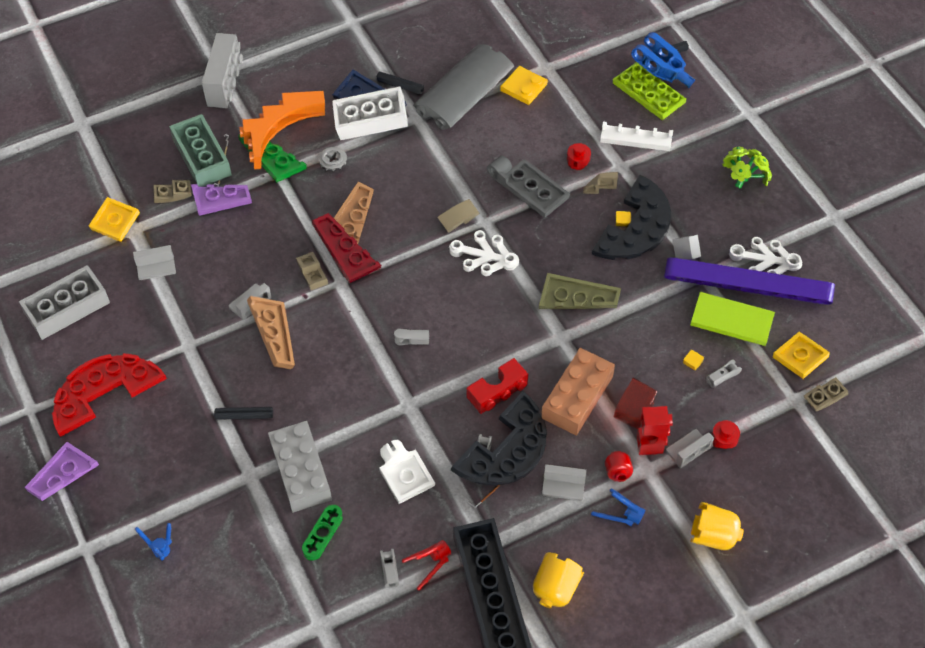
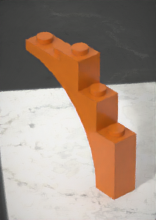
M323 91L282 93V100H279V105L262 106L263 113H259L258 119H242L243 127H239L240 137H244V144H248L249 150L252 149L249 152L250 162H253L254 169H261L264 149L280 130L299 120L325 116Z

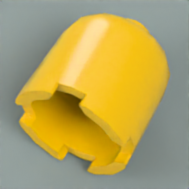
M700 503L698 508L702 510L700 516L695 515L691 529V535H694V537L691 538L690 542L719 550H729L737 541H741L744 530L740 528L741 522L737 514L708 503Z
M551 552L545 554L532 587L535 596L540 599L539 603L547 608L567 605L584 574L582 572L583 568L568 558L565 561L558 559V554Z

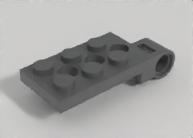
M500 155L487 166V171L493 179L544 218L570 198L568 191L525 159L512 168L508 158ZM521 174L522 177L517 178L514 175ZM528 184H530V185H531V184H534L535 187L530 188V187H528L527 185H528ZM541 194H547V195H549V196L546 197V198H543V197H541L540 195H541Z

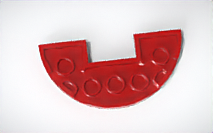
M123 353V355L117 356L108 354L91 359L72 371L66 377L67 381L58 389L54 398V409L52 412L55 428L59 436L62 437L96 418L88 404L94 399L122 384L133 398L166 380V375L150 360L146 361L133 354Z

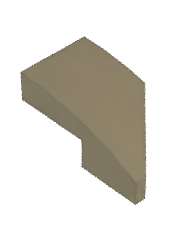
M618 172L598 174L583 188V194H599V188L616 189Z

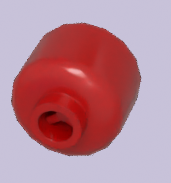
M615 451L606 458L605 467L607 475L611 480L624 482L632 476L633 466L628 454Z

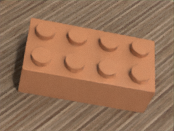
M579 348L542 406V419L577 436L613 378L615 364Z

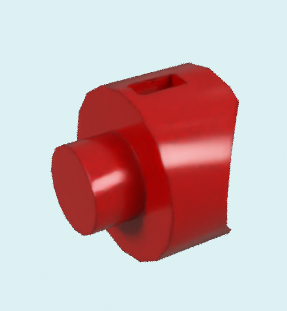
M573 144L567 151L568 165L574 170L584 169L590 162L591 150L585 144Z
M719 421L715 424L711 434L714 437L713 446L723 449L736 447L740 438L739 427L731 421Z

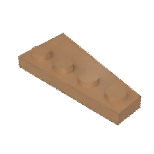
M360 182L356 184L334 217L345 229V232L357 240V244L359 243L374 193V189Z
M250 296L247 299L248 305L274 367L292 369L295 363L284 302Z

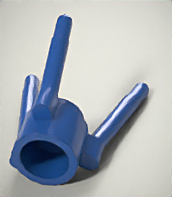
M611 488V495L628 507L624 514L627 516V519L594 511L591 512L593 516L632 526L633 523L637 525L640 523L646 510L635 505Z
M170 523L167 524L166 538H157L154 541H151L139 527L135 528V531L148 544L157 558L162 561L169 555V545L172 543Z

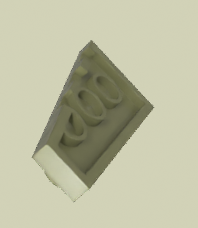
M547 273L539 309L617 308L621 288Z

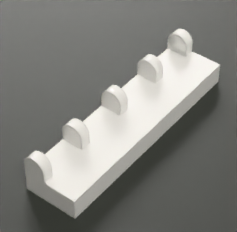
M603 122L600 142L670 151L673 130H669V133L657 132V128L649 131L639 129L640 126H636V129L622 127V124H619L618 127L609 126L607 122Z

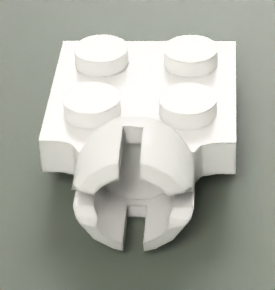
M393 440L391 441L393 444L392 448L387 443L380 449L381 457L385 464L379 467V470L398 504L434 487L435 482L416 449L408 452L401 441Z

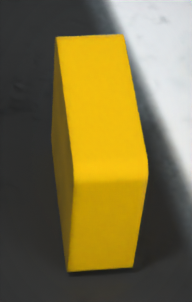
M617 211L616 226H629L631 212Z
M691 350L683 359V364L696 370L703 362L704 357Z

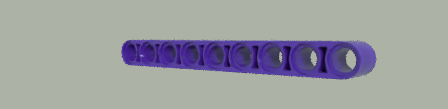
M667 258L664 274L666 279L825 305L833 304L835 284L831 282L680 258Z

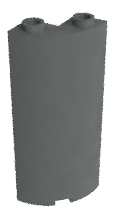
M485 44L476 45L413 106L422 118L432 116L436 125L442 130L451 128L515 66L502 52L492 50V46Z

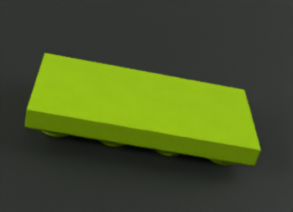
M637 62L613 79L614 85L661 120H664L686 103L684 96L658 77L652 75Z
M700 292L690 325L766 346L775 312Z

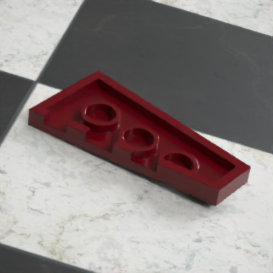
M329 213L312 220L313 227L348 283L381 268L382 265L375 261L366 249H362L357 244V240L350 237L345 232V229Z

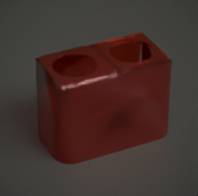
M632 378L615 409L614 418L636 429L641 428L640 417L642 407H652L658 391Z

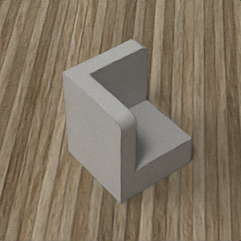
M698 235L673 239L676 258L689 260L701 257Z

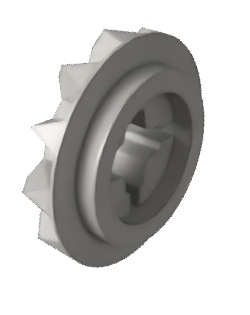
M329 147L324 149L319 155L320 165L325 167L326 170L332 169L334 171L336 168L341 169L343 165H346L347 155L341 148Z

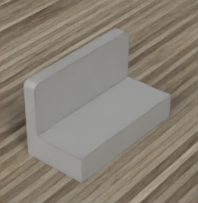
M170 245L133 252L139 280L176 273L174 255Z
M265 283L261 286L254 284L230 303L229 309L244 321L252 314L247 302L250 296L271 299L270 288Z
M695 429L666 448V453L682 468L712 447L714 437L709 432L703 436Z
M545 464L542 495L582 501L586 470Z

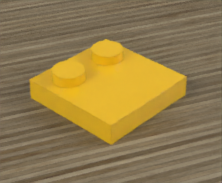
M519 66L501 85L500 91L530 105L545 88L548 79Z
M107 197L89 224V228L122 242L140 212L134 207Z
M798 332L773 353V358L804 379L829 357L830 352L801 332Z

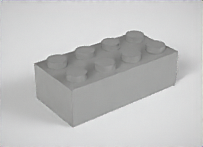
M216 33L202 80L207 107L228 108L229 101H232V90L236 87V76H239V64H242L243 55L240 54V42H238L236 34Z
M86 265L19 301L35 331L43 340L104 307L110 301L105 289L89 266Z
M304 421L268 432L292 513L332 501L330 488L308 422Z

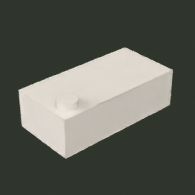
M401 87L333 100L335 128L340 140L408 127L405 100Z

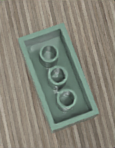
M202 114L169 126L173 141L198 187H203L232 176L229 162Z

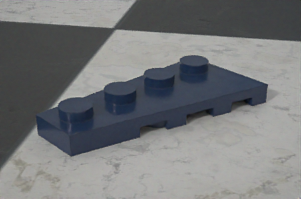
M352 70L332 95L333 98L342 99L385 89L357 71Z

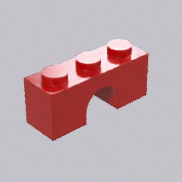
M515 358L498 367L500 384H488L482 377L467 387V399L480 414L490 411L497 403L507 400L511 394L521 391L527 386L528 373Z
M667 406L642 407L640 417L642 428H638L636 437L639 455L663 454L665 446H668L667 436H670V426L673 425L672 414H668Z

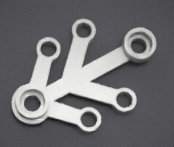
M481 230L475 232L474 240L480 244L483 250L464 246L459 240H454L449 246V252L454 257H460L463 253L480 257L475 260H464L463 269L467 272L481 266V274L490 276L492 272L502 268L514 270L519 264L518 256L514 253H509L504 246L502 236L494 235L492 237V245L497 247L500 254H496L486 241L485 232ZM492 260L497 261V263L492 265L488 264Z
M754 237L751 241V247L755 250L759 249L762 254L746 252L744 247L739 244L731 246L729 256L733 261L748 259L761 262L756 266L750 267L749 270L763 271L774 264H779L781 266L774 270L770 269L767 272L782 274L787 270L797 271L802 266L801 257L795 253L789 254L778 240H772L768 249L761 238ZM772 252H778L781 257L775 256Z

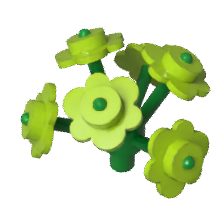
M735 147L723 159V167L731 168L733 171L731 177L737 180L735 186L738 188H742L744 181L747 182L749 178H763L762 181L765 186H768V181H771L772 174L768 167V160L756 149L747 150L743 149V147ZM744 155L751 158L746 165L741 161V157ZM754 162L755 166L750 170V167ZM758 168L762 171V174H752Z

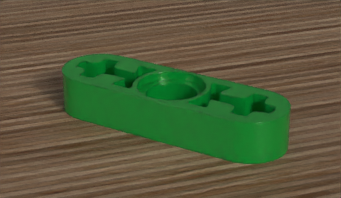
M329 505L325 508L303 543L302 551L307 560L314 561L320 558L341 524L343 514L339 506ZM336 512V513H337V517H332V519H331V521H330V516H329V514H332V515H333V514ZM321 528H326L329 531L324 537L317 535V531ZM315 545L316 552L312 551L309 553L308 548L312 549Z

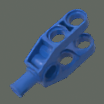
M650 32L644 38L646 46L639 44L632 50V58L655 77L671 83L674 79H678L687 88H690L695 82V79L684 71L686 63L677 49L655 32ZM648 38H652L655 44L650 43ZM662 48L668 51V55L662 52ZM637 50L643 53V57L637 54ZM650 61H654L657 67H653Z

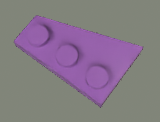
M191 184L199 216L252 203L247 185H225L224 187L207 185V187H198L197 184Z
M66 442L25 488L29 493L43 501L99 464L96 460Z

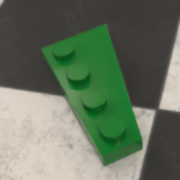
M239 134V141L249 152L252 151V149H248V144H244V137H240ZM269 141L264 149L261 166L276 183L307 169L306 163L303 161L299 162L293 154L284 152L278 144L275 145Z

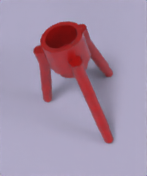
M444 540L402 559V562L405 563L415 558L419 560L430 555L434 561H440L419 584L417 590H421L442 565L449 561L447 556L451 554V550Z

